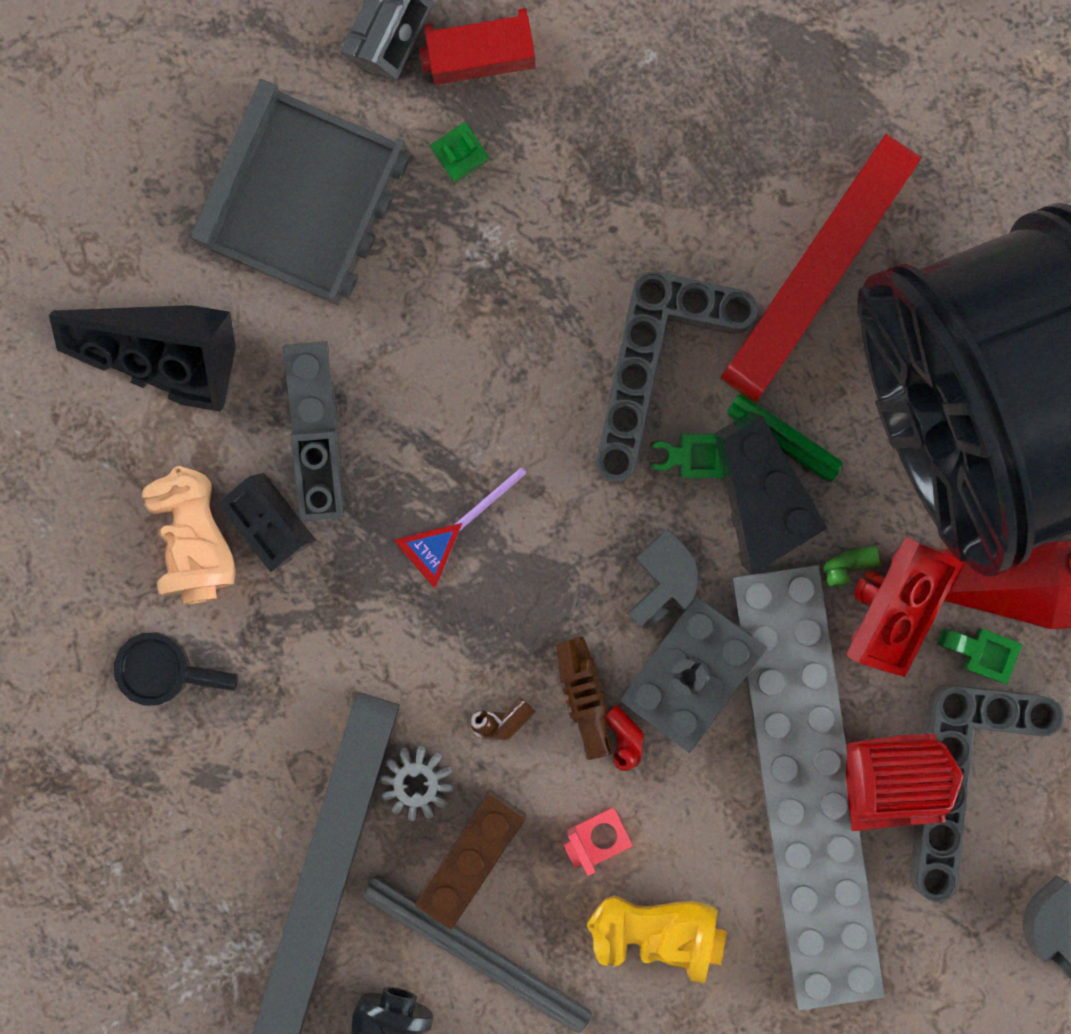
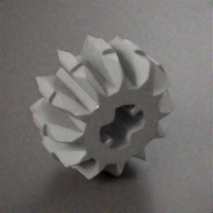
M422 745L416 751L415 760L412 759L407 747L400 750V757L404 765L396 759L389 758L386 765L396 775L382 774L380 776L381 783L394 785V788L382 793V799L385 801L397 796L399 801L392 808V812L396 815L401 812L404 805L410 806L408 812V820L415 821L418 807H422L427 819L432 818L434 810L430 801L443 809L448 804L445 797L437 791L448 793L454 790L453 783L440 781V778L452 773L451 766H444L437 770L434 766L440 761L442 754L436 752L429 762L425 761L426 747ZM419 773L425 775L427 779L424 785H429L427 791L418 789L413 793L407 788L410 784V781H406L408 774L412 777H416Z

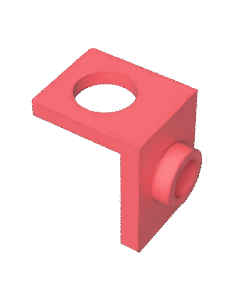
M614 807L567 829L570 842L564 844L574 868L582 865L587 876L596 873L594 865L632 847V843ZM607 823L616 830L617 838L611 847L599 848L592 842L591 833L598 824Z

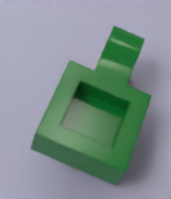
M977 628L974 639L952 630L942 629L937 645L967 656L963 669L1005 685L1009 682L1023 645L982 628Z

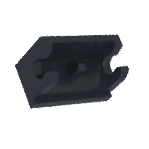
M265 473L249 476L217 502L270 572L290 562L295 554L308 548L316 541Z

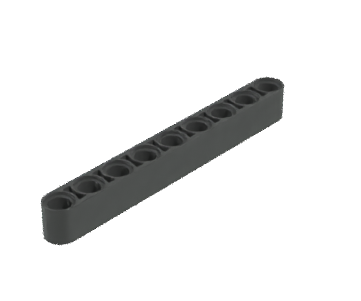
M358 692L355 697L252 1034H301L400 707L398 703Z

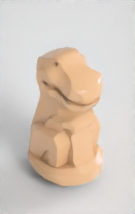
M176 466L167 476L154 480L146 485L142 491V500L145 501L146 504L144 506L148 512L155 515L172 512L173 523L164 525L159 530L160 537L167 543L165 559L168 572L157 581L158 594L161 596L181 595L182 605L213 601L217 599L216 589L234 584L236 575L234 558L224 536L214 521L210 509L212 483L206 475L200 472Z

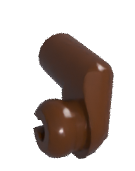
M519 697L505 713L489 712L486 710L476 711L471 716L470 727L479 738L508 740L536 711Z

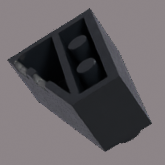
M750 411L714 433L724 484L728 491L732 510L731 518L736 529L740 561L746 570L751 574L756 573L827 529L763 416Z

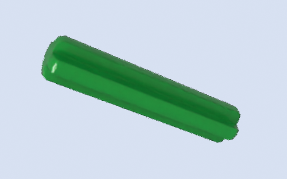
M743 394L735 397L727 410L729 417L736 421L750 411L763 416L786 455L827 482H832L837 477L843 466V462Z

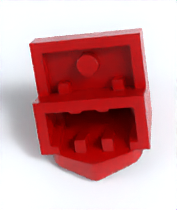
M936 734L899 735L846 743V782L852 831L946 823L945 815L954 807L964 775L946 745L936 740Z

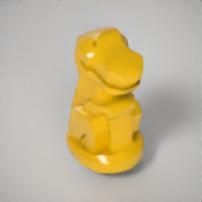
M614 895L605 898L587 921V928L593 936L595 959L600 965L605 967L608 965H613V967L620 966L626 960L628 944H636L640 947L639 956L643 963L659 960L668 965L685 968L691 982L700 984L706 982L709 964L721 966L727 930L715 928L718 910L708 904L696 901L641 906Z

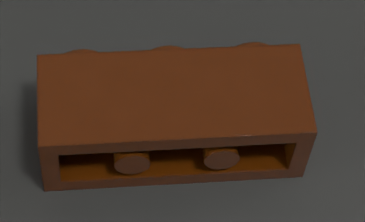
M489 790L417 897L414 906L452 930L525 821L526 813L492 790Z

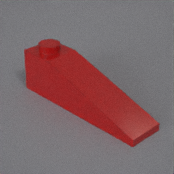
M1071 541L1048 542L1033 548L1029 559L1023 565L1008 569L1006 572L993 577L984 576L976 572L964 562L944 601L1048 629L1071 628ZM940 549L941 551H944L954 556V554L949 549Z

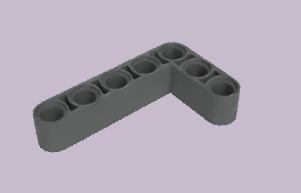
M647 272L636 280L630 298L596 457V470L604 481L621 483L631 476L636 467L667 320L728 334H739L751 326L758 314L757 302L750 293L740 289L660 272ZM647 284L657 285L663 292V300L657 304H648L641 298L640 289ZM689 293L699 294L705 301V310L698 314L688 312L683 306V297ZM731 302L741 303L747 310L746 321L741 323L731 321L725 313L726 305ZM646 326L653 331L654 342L650 346L640 347L632 341L631 331L635 327ZM628 368L640 369L646 378L645 385L637 390L627 388L623 384L622 373ZM629 410L635 415L637 425L632 431L621 432L614 427L613 415L617 411ZM610 452L622 453L628 462L626 471L620 475L610 474L603 465L604 457Z
M942 685L936 688L930 695L925 734H936V740L940 742L947 737H952L955 740L957 750L953 758L964 777L954 807L945 815L946 823L915 826L910 881L914 889L929 901L944 902L950 899L957 889L974 729L1050 736L1062 727L1064 721L1063 709L1057 701L1036 694L957 685ZM956 693L961 700V709L957 715L948 717L943 711V702L948 695ZM999 698L1004 705V714L999 720L992 722L987 716L986 709L992 700ZM1042 703L1047 710V719L1042 725L1035 727L1030 719L1031 710L1034 706ZM937 825H945L948 833L946 841L940 846H931L929 843L930 831ZM933 869H941L943 873L941 885L934 890H927L924 886L925 875Z

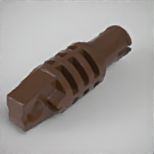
M577 637L556 644L559 660V678L561 683H565L563 693L568 695L569 699L566 700V704L572 710L569 712L570 719H573L574 723H578L584 743L586 759L592 760L613 754L614 751L604 719L608 707L607 703H603L602 698L605 695L599 689V686L602 685L601 680L596 678L598 669L593 658H591L584 637Z

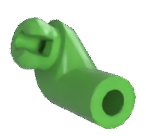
M877 546L844 550L827 560L823 566V573L827 574V584L830 587L845 586L850 581L849 571L880 567Z

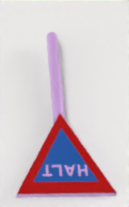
M519 468L454 525L393 541L436 589L459 531L526 474V469Z

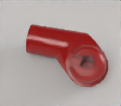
M616 704L604 715L606 725L617 735L615 753L613 755L614 765L621 771H630L638 766L642 759L644 734Z

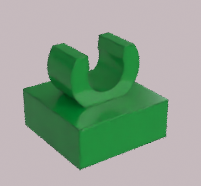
M466 122L430 145L431 151L454 184L490 161L488 154Z

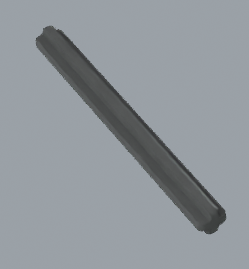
M374 876L364 889L362 897L366 901L576 1033H580L586 1028L592 1015L588 1008L456 925L452 930L448 929L414 906L416 900L377 876Z

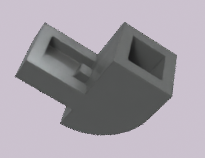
M668 528L635 558L638 564L657 583L627 613L639 627L646 621L651 627L660 621L671 610L666 605L670 599L681 609L685 610L697 591L698 569L690 551Z
M1056 875L1033 896L1027 905L1023 918V931L1031 951L1044 962L1054 953H1057L1051 959L1070 979L1071 884Z

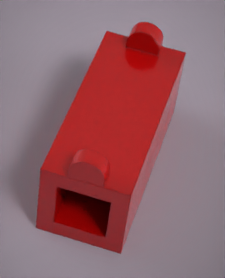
M526 8L518 9L517 17L439 30L433 29V23L424 25L427 46L419 47L423 73L432 72L434 85L535 69V52Z

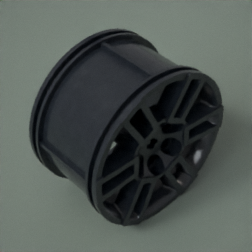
M1053 203L1021 216L1015 221L1010 233L920 269L909 264H898L887 271L883 270L869 276L863 287L859 289L857 298V315L861 322L865 355L878 399L875 401L889 442L892 448H896L912 485L937 526L938 534L942 541L960 562L964 561L976 572L989 577L1023 565L1029 559L1033 548L1071 533V205Z

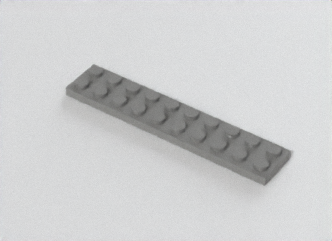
M819 565L733 577L731 580L738 625L768 646L746 679L796 1007L798 1010L885 998L860 832L852 831L846 782L847 747Z

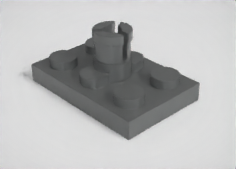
M696 595L619 701L690 753L768 646Z

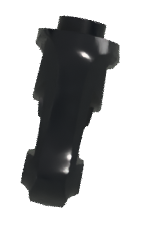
M384 987L382 994L367 993L362 995L353 1013L352 1034H423L431 1030L434 1015L426 1006L416 1002L417 996L414 993L397 987Z

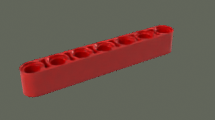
M887 133L884 135L727 366L720 380L754 403L758 401L922 159L920 155Z

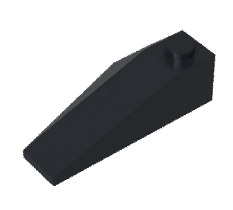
M182 305L53 310L49 314L57 351L103 371L111 367L132 376L131 383L144 388L147 383L168 392V399L180 405L220 412L223 409L236 348L229 311Z

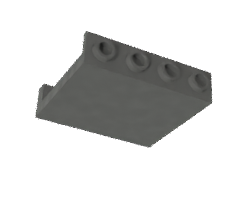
M260 79L190 238L197 245L338 306L342 296L349 298L356 285L358 274L353 273L359 258L366 259L372 249L375 235L371 234L376 219L380 218L383 220L390 208L393 196L388 194L394 179L401 180L406 172L410 156L406 155L405 141L398 138L397 142H394L279 91L277 85Z

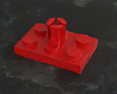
M906 536L901 547L894 553L892 565L885 578L880 573L870 570L864 574L866 580L860 578L857 582L854 592L855 599L862 604L870 606L861 626L854 632L852 644L846 656L859 664L906 677L964 561L960 562L951 554Z

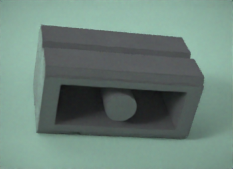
M364 0V4L352 29L346 35L345 43L340 53L365 72L397 81L434 2L432 0Z

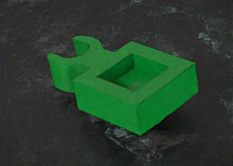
M680 433V446H672L661 440H655L650 443L652 448H664L667 454L665 460L660 463L649 462V466L656 470H667L674 465H679V476L681 478H724L714 433Z

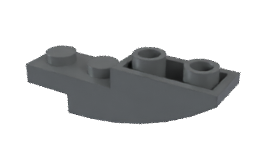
M328 341L285 344L283 346L292 426L291 444L300 521L343 518L344 504L340 443Z

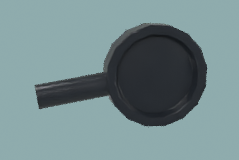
M160 632L141 633L128 639L119 649L114 661V679L119 690L130 701L143 706L161 705L174 699L185 688L186 683L235 691L238 681V674L189 666V659L184 647L173 637Z

